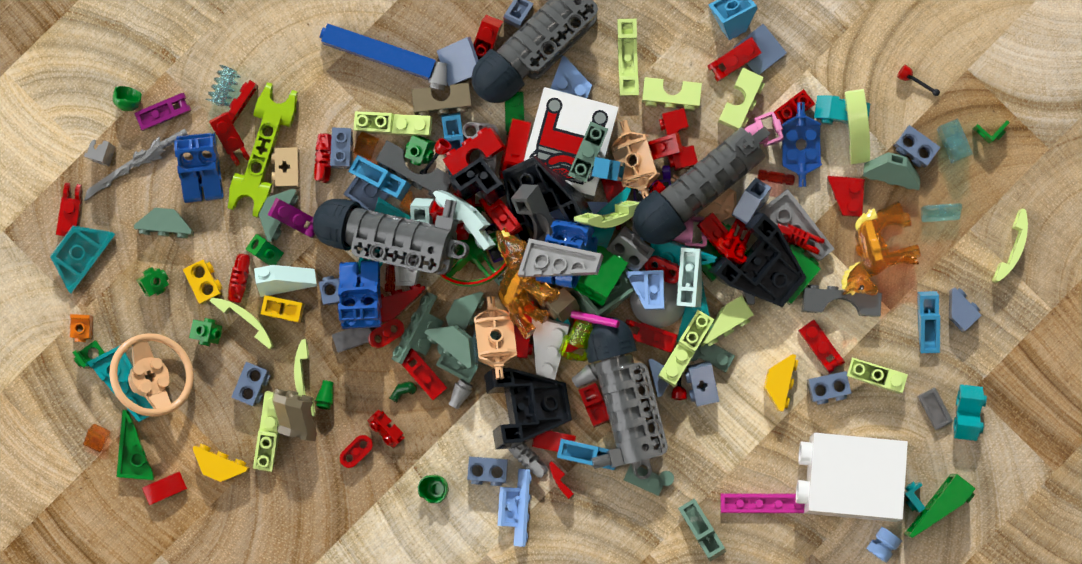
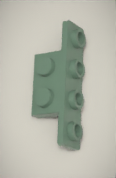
M426 292L422 296L417 311L413 313L408 328L404 330L399 345L393 351L392 360L402 364L410 348L424 355L427 354L432 342L427 339L428 335L424 332L430 328L441 327L444 322L429 314L437 299L436 295Z

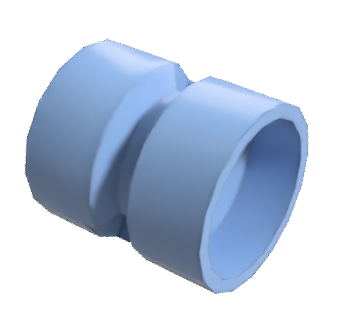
M881 527L876 534L877 539L872 540L866 549L887 563L893 555L892 550H897L902 540L886 528Z

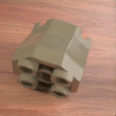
M275 388L272 401L278 420L277 432L293 438L299 437L302 440L315 441L317 432L311 413L313 397L307 395L300 396L298 392L287 390L286 393L285 390Z

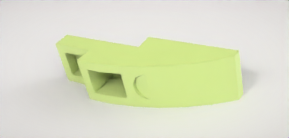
M355 111L354 131L402 136H431V116Z
M697 310L658 375L660 379L675 387L712 325L713 318Z
M266 391L253 469L272 472L280 433L277 432L278 420L272 401L273 392Z

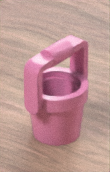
M774 112L754 118L755 123L743 128L748 133L750 132L754 135L764 127L761 120L772 117V123L779 137L770 141L767 137L760 143L764 147L776 144L784 139L782 134L783 127L780 119L776 118Z
M705 217L690 218L684 223L687 229L672 241L685 243V246L691 248H705L708 239L703 233V244L692 243L693 222H701Z

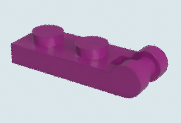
M180 93L135 112L134 114L141 130L145 131L191 112L190 105H187L185 101V93ZM178 103L180 108L175 110L173 104Z
M278 198L275 199L268 216L313 238L315 235L313 217ZM306 221L310 222L307 229L304 228Z

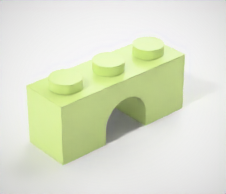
M742 68L734 88L743 93L744 102L740 105H732L727 102L718 122L736 131L740 127L745 128L749 120L746 115L749 110L753 111L757 102L754 100L756 93H761L765 83H762L764 77Z
M644 78L642 103H646L645 106L657 107V104L665 105L664 108L676 109V106L684 107L687 111H695V108H699L702 83L683 81L681 91L676 95H669L663 88L664 79Z

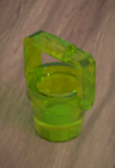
M577 319L570 333L564 336L559 348V354L568 360L576 362L587 361L588 358L585 351L583 356H580L576 353L565 352L568 343L581 349H587L588 339L593 329L592 324Z

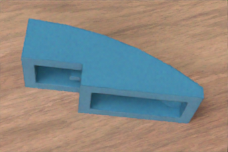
M461 114L441 115L444 139L451 144L450 150L454 148L457 150L462 147L461 143L464 141Z
M357 155L348 171L400 201H403L411 187V184L359 155Z
M595 157L592 176L622 182L625 163Z
M937 291L917 292L920 353H940L939 294Z
M561 439L557 458L592 465L591 458L605 455L609 449ZM609 465V466H605V467H601V468H606V469H610V470H614V471L616 470V467L611 468L610 465Z

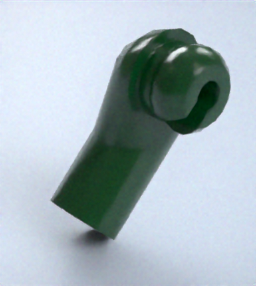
M409 381L400 383L395 387L389 399L398 403L402 394L409 393L412 395L417 391V387L413 385V382Z

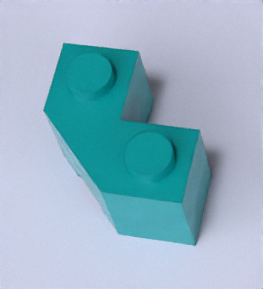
M817 95L814 118L821 120V123L826 125H832L833 122L848 124L845 99H840L839 96ZM866 102L867 112H868V119H869V112H870V105H871V104Z
M960 384L955 404L957 406L956 417H954L953 422L955 439L977 441L979 434L983 433L984 423L981 422L980 413L982 406L985 407L987 401L983 387Z

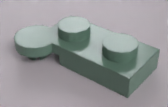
M705 344L704 346L699 345L690 361H696L698 358L705 362L710 361L712 366L726 373L735 355L715 344L711 346Z
M438 344L437 350L441 356L436 366L470 384L479 366L475 365L471 369H464L457 363L458 360L453 355L451 357L446 355L442 351L443 347Z
M630 464L623 480L659 496L663 485L670 486L674 482V475L670 471H663L660 475L652 472L649 478L639 479L634 475L632 465ZM639 466L637 472L640 476H645L648 470Z

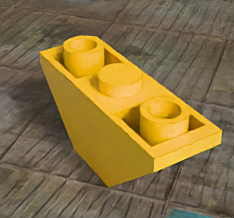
M794 354L770 367L766 374L764 390L780 412H784V408H788L790 397H787L788 390H792L794 379L791 378L792 372L796 371L798 366V360H796V355Z
M200 443V446L194 445L193 452L202 474L219 482H224L241 475L250 469L245 466L246 462L237 458L235 461L228 459V454L220 451L217 454L211 452V447Z

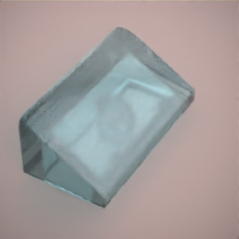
M962 204L925 205L920 208L921 221L960 219Z

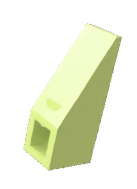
M742 295L720 309L702 340L701 346L705 344L711 346L719 341L717 337L723 334L726 337L734 332L733 327L739 324L741 328L750 322L748 318L754 314Z
M852 357L847 376L889 391L903 393L908 374Z

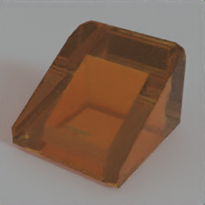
M361 132L353 153L371 160L379 138Z
M408 191L399 205L408 214H410V205L413 202L412 191Z
M93 424L88 429L83 445L101 452L110 431L97 424Z

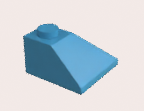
M716 0L708 4L719 27L729 40L747 31L758 9L753 0Z

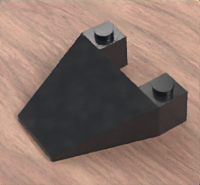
M536 156L502 171L508 209L523 229L515 234L520 247L527 245L529 238L533 239L534 235L531 217L527 214H517L511 200L522 184L538 185L549 212L560 208L567 222L577 223L574 221V217L585 213H592L584 195Z
M756 212L744 226L758 238L745 254L747 257L746 261L743 264L734 265L728 258L720 256L708 271L725 285L783 307L804 282L806 276L779 227L764 213Z
M503 368L504 379H496L495 369L489 370L484 375L487 394L505 393L510 423L499 425L493 430L495 450L515 448L572 420L566 383L513 368Z

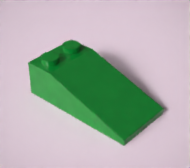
M950 474L926 504L925 509L919 513L905 531L904 535L913 538L962 506L965 502L969 503L975 495L973 492L976 488L958 474Z

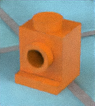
M70 314V338H75L74 342H86V339H92L93 316ZM78 325L83 326V330L81 332L77 331Z

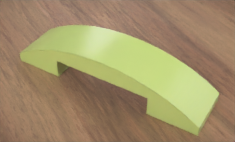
M637 18L617 19L620 96L639 95Z
M864 89L846 91L844 93L848 115L850 163L870 161V133Z
M629 200L615 204V212L603 216L585 213L574 217V221L583 225L600 228L618 226L634 216L635 209L640 202Z
M1023 208L1018 210L1012 226L1013 229L1019 232L1007 264L1004 262L998 264L992 282L996 283L1002 280L1014 268L1023 252L1028 232L1027 213Z
M211 298L209 300L226 314L230 309H233L259 330L254 336L269 349L274 347L264 326L247 310L223 299Z
M306 339L301 340L294 363L295 386L300 396L306 395L302 360L310 359L308 340ZM314 397L311 407L312 417L316 416Z

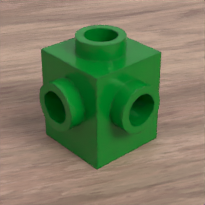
M412 135L405 147L406 153L404 157L410 159V163L417 166L428 164L434 156L433 150L436 142L420 135Z
M150 267L142 272L143 276L136 279L145 296L149 297L153 294L157 296L166 291L165 287L169 285L167 281L169 279L168 275L164 270H160V268L154 269Z
M204 318V321L193 319L189 338L199 340V344L210 347L211 343L219 344L222 326L215 324L216 320Z

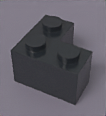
M482 157L450 177L453 189L465 201L479 191L490 205L506 195L502 182Z

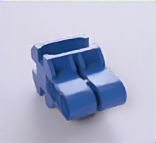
M215 132L177 136L174 141L175 157H177L178 161L177 170L181 180L185 203L202 201V186L206 201L223 199L224 197L220 172V156L217 151L218 143ZM209 151L212 157L205 158L202 152ZM190 153L193 159L186 160L183 154Z
M555 220L551 225L552 235L547 234L545 242L597 252L598 239L597 236L592 237L595 231L593 226ZM581 275L535 278L538 282L575 288Z
M361 261V274H359L358 262H340L338 313L342 329L381 327L382 301L379 261Z

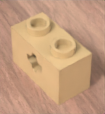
M298 147L275 148V153L271 154V162L275 164V172H272V183H275L277 188H300V150ZM285 163L290 167L286 172L281 169V167L285 166Z

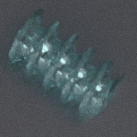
M219 65L223 70H218L216 73L220 77L214 78L218 85H211L215 92H208L212 99H206V101L220 107L229 106L230 104L226 102V99H232L233 97L228 93L235 92L231 86L238 85L234 79L241 78V76L234 69Z

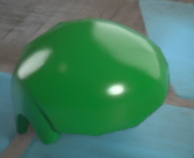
M117 86L114 89L112 101L122 111H134L141 104L142 94L131 87Z
M437 474L425 476L420 480L417 487L419 496L431 504L441 503L447 498L449 492L447 481Z

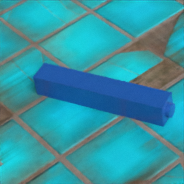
M328 23L326 28H322L319 37L322 39L323 45L426 80L430 79L436 63L434 59Z

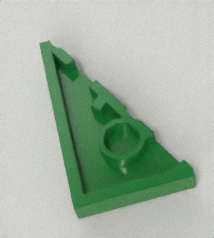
M122 410L116 477L155 480L130 412Z

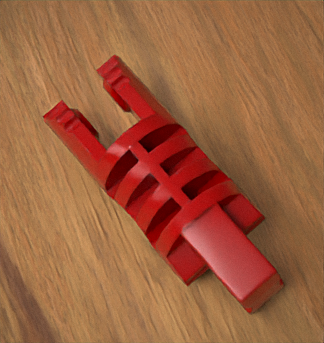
M320 133L318 134L315 148L314 178L316 181L327 184L331 176L332 136L331 134Z
M777 224L787 242L814 254H819L820 250L808 245L807 241L810 239L816 243L823 244L825 239L788 224V227Z
M239 253L236 256L228 288V301L241 303L249 274L250 256L247 254Z

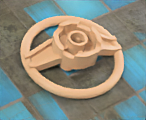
M153 333L134 336L125 341L112 358L110 365L112 389L120 402L137 414L156 417L172 413L182 406L192 390L194 373L189 356L178 343L166 336ZM148 341L160 342L169 346L179 355L184 364L186 372L185 387L178 399L172 404L166 391V387L169 385L168 369L160 358H154ZM130 347L132 348L133 367L128 376L129 386L134 393L144 396L154 409L144 408L133 403L126 397L119 385L117 376L118 365L121 357ZM147 374L152 376V382L145 378Z

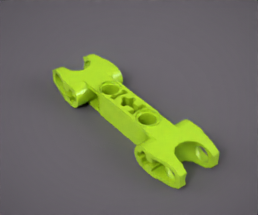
M268 82L259 96L253 116L262 119L248 166L245 175L234 174L229 188L227 207L230 210H234L241 198L251 197L254 201L252 216L259 218V213L272 190V184L264 182V178L281 125L286 127L292 126L298 92L292 90L285 102L281 104L275 103L272 100L273 85ZM266 128H273L271 136H264ZM265 144L267 152H263L261 155L259 148H263ZM255 164L262 165L259 173H254L252 170Z

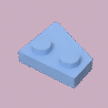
M562 56L550 89L588 98L592 84L565 56Z
M663 270L626 272L645 310H665Z

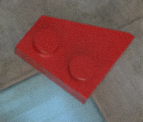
M827 176V181L832 188L841 215L861 217L865 179Z

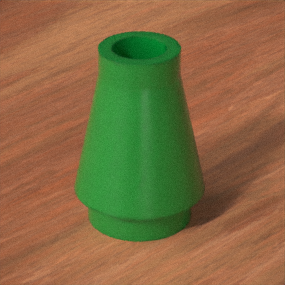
M322 381L321 388L315 399V407L325 410L331 409V406H333L334 382Z

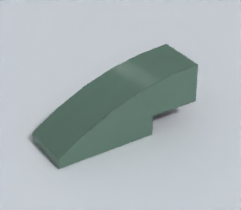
M695 498L678 508L710 562L726 552L725 547Z

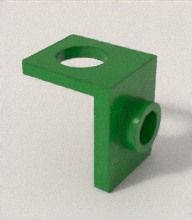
M1008 120L1003 122L992 136L978 124L972 129L990 144L995 138L999 140L1006 133L1004 129L1010 122Z
M255 234L246 247L248 252L269 266L276 265L284 254L283 251L258 234ZM259 241L257 247L253 249L255 242Z
M96 340L81 351L75 350L72 352L75 356L74 360L80 368H90L87 362L92 360L88 356V351L91 348L98 349V356L105 353Z

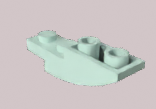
M443 190L433 193L436 197L435 201L440 207L444 208L446 199L457 201L454 219L459 220L458 224L464 222L465 230L470 234L472 233L476 239L475 243L480 249L490 250L496 245L485 230L490 223L476 208L452 193Z

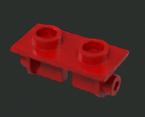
M377 410L367 420L371 429L378 432L382 436L384 443L393 449L405 438L403 436L404 433L395 424L390 428L387 426L392 420L383 411Z

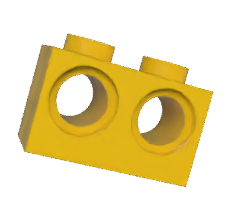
M202 259L183 269L199 304L203 305L209 302L211 298L223 295L221 292L223 289L219 279L215 280L212 274L215 270L211 262L207 263L206 260ZM198 268H204L205 274L201 278L196 276ZM207 285L213 286V292L210 295L204 293V288Z
M264 295L261 315L301 323L305 304Z

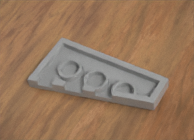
M788 189L759 211L769 217L776 225L781 224L788 227V224L825 239L823 244L816 243L810 239L807 241L808 245L820 250L818 255L806 250L819 261L835 250Z
M529 238L518 276L598 275L603 255Z

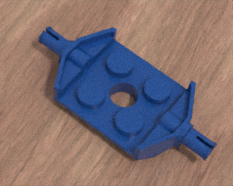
M805 102L797 103L796 116L782 124V134L784 137L782 140V166L797 173L799 179L798 187H802V179L803 187H807V173L822 166L820 147L821 123L806 116ZM799 139H803L806 142V147L803 150L796 148V142Z

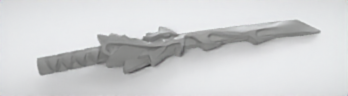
M183 129L164 141H160L159 136L152 142L148 150L135 151L132 160L87 189L84 201L96 192L110 187L111 182L119 176L129 174L131 168L162 159L161 154L166 151L164 148L172 145L177 136L188 135L187 131Z

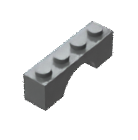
M388 140L386 141L376 159V162L379 163L378 166L387 171L390 169L403 180H410L412 182L411 185L419 190H422V188L428 190V195L436 198L433 194L435 191L443 190L448 192L452 185L450 181L451 175L438 168L428 174L412 172L405 165L404 149Z
M522 184L511 200L517 214H527L531 217L534 226L533 239L545 242L547 234L551 236L553 233L551 228L553 219L539 186Z
M808 285V288L803 289L802 312L822 313L829 302L842 299L850 302L856 308L859 316H881L882 293H877V289H865V292H858L857 288L846 287V292L848 293L853 290L856 292L854 295H851V293L846 294L844 290H838L839 287L827 286V289H819V285Z

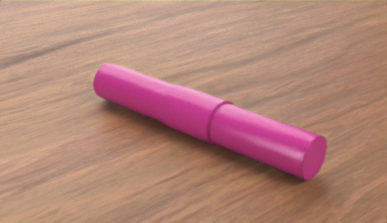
M574 310L571 312V318L615 328H618L620 325L619 320Z

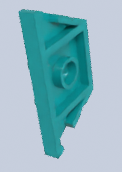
M74 225L71 227L50 255L69 293L74 291L115 236V233Z

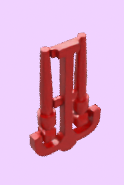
M736 218L725 239L722 237L718 238L717 247L729 260H733L737 264H743L747 259L744 252L751 232L744 227L745 224ZM737 225H738L740 228H739V230H738L736 236H734L735 230H736ZM743 230H747L748 232L745 235L743 241L741 242L739 239L743 233ZM737 244H739V247H738L737 252H736V254H735V253H734V250H735Z

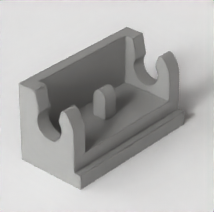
M92 140L84 157L109 167L116 147L110 142L103 141L95 150L96 140Z

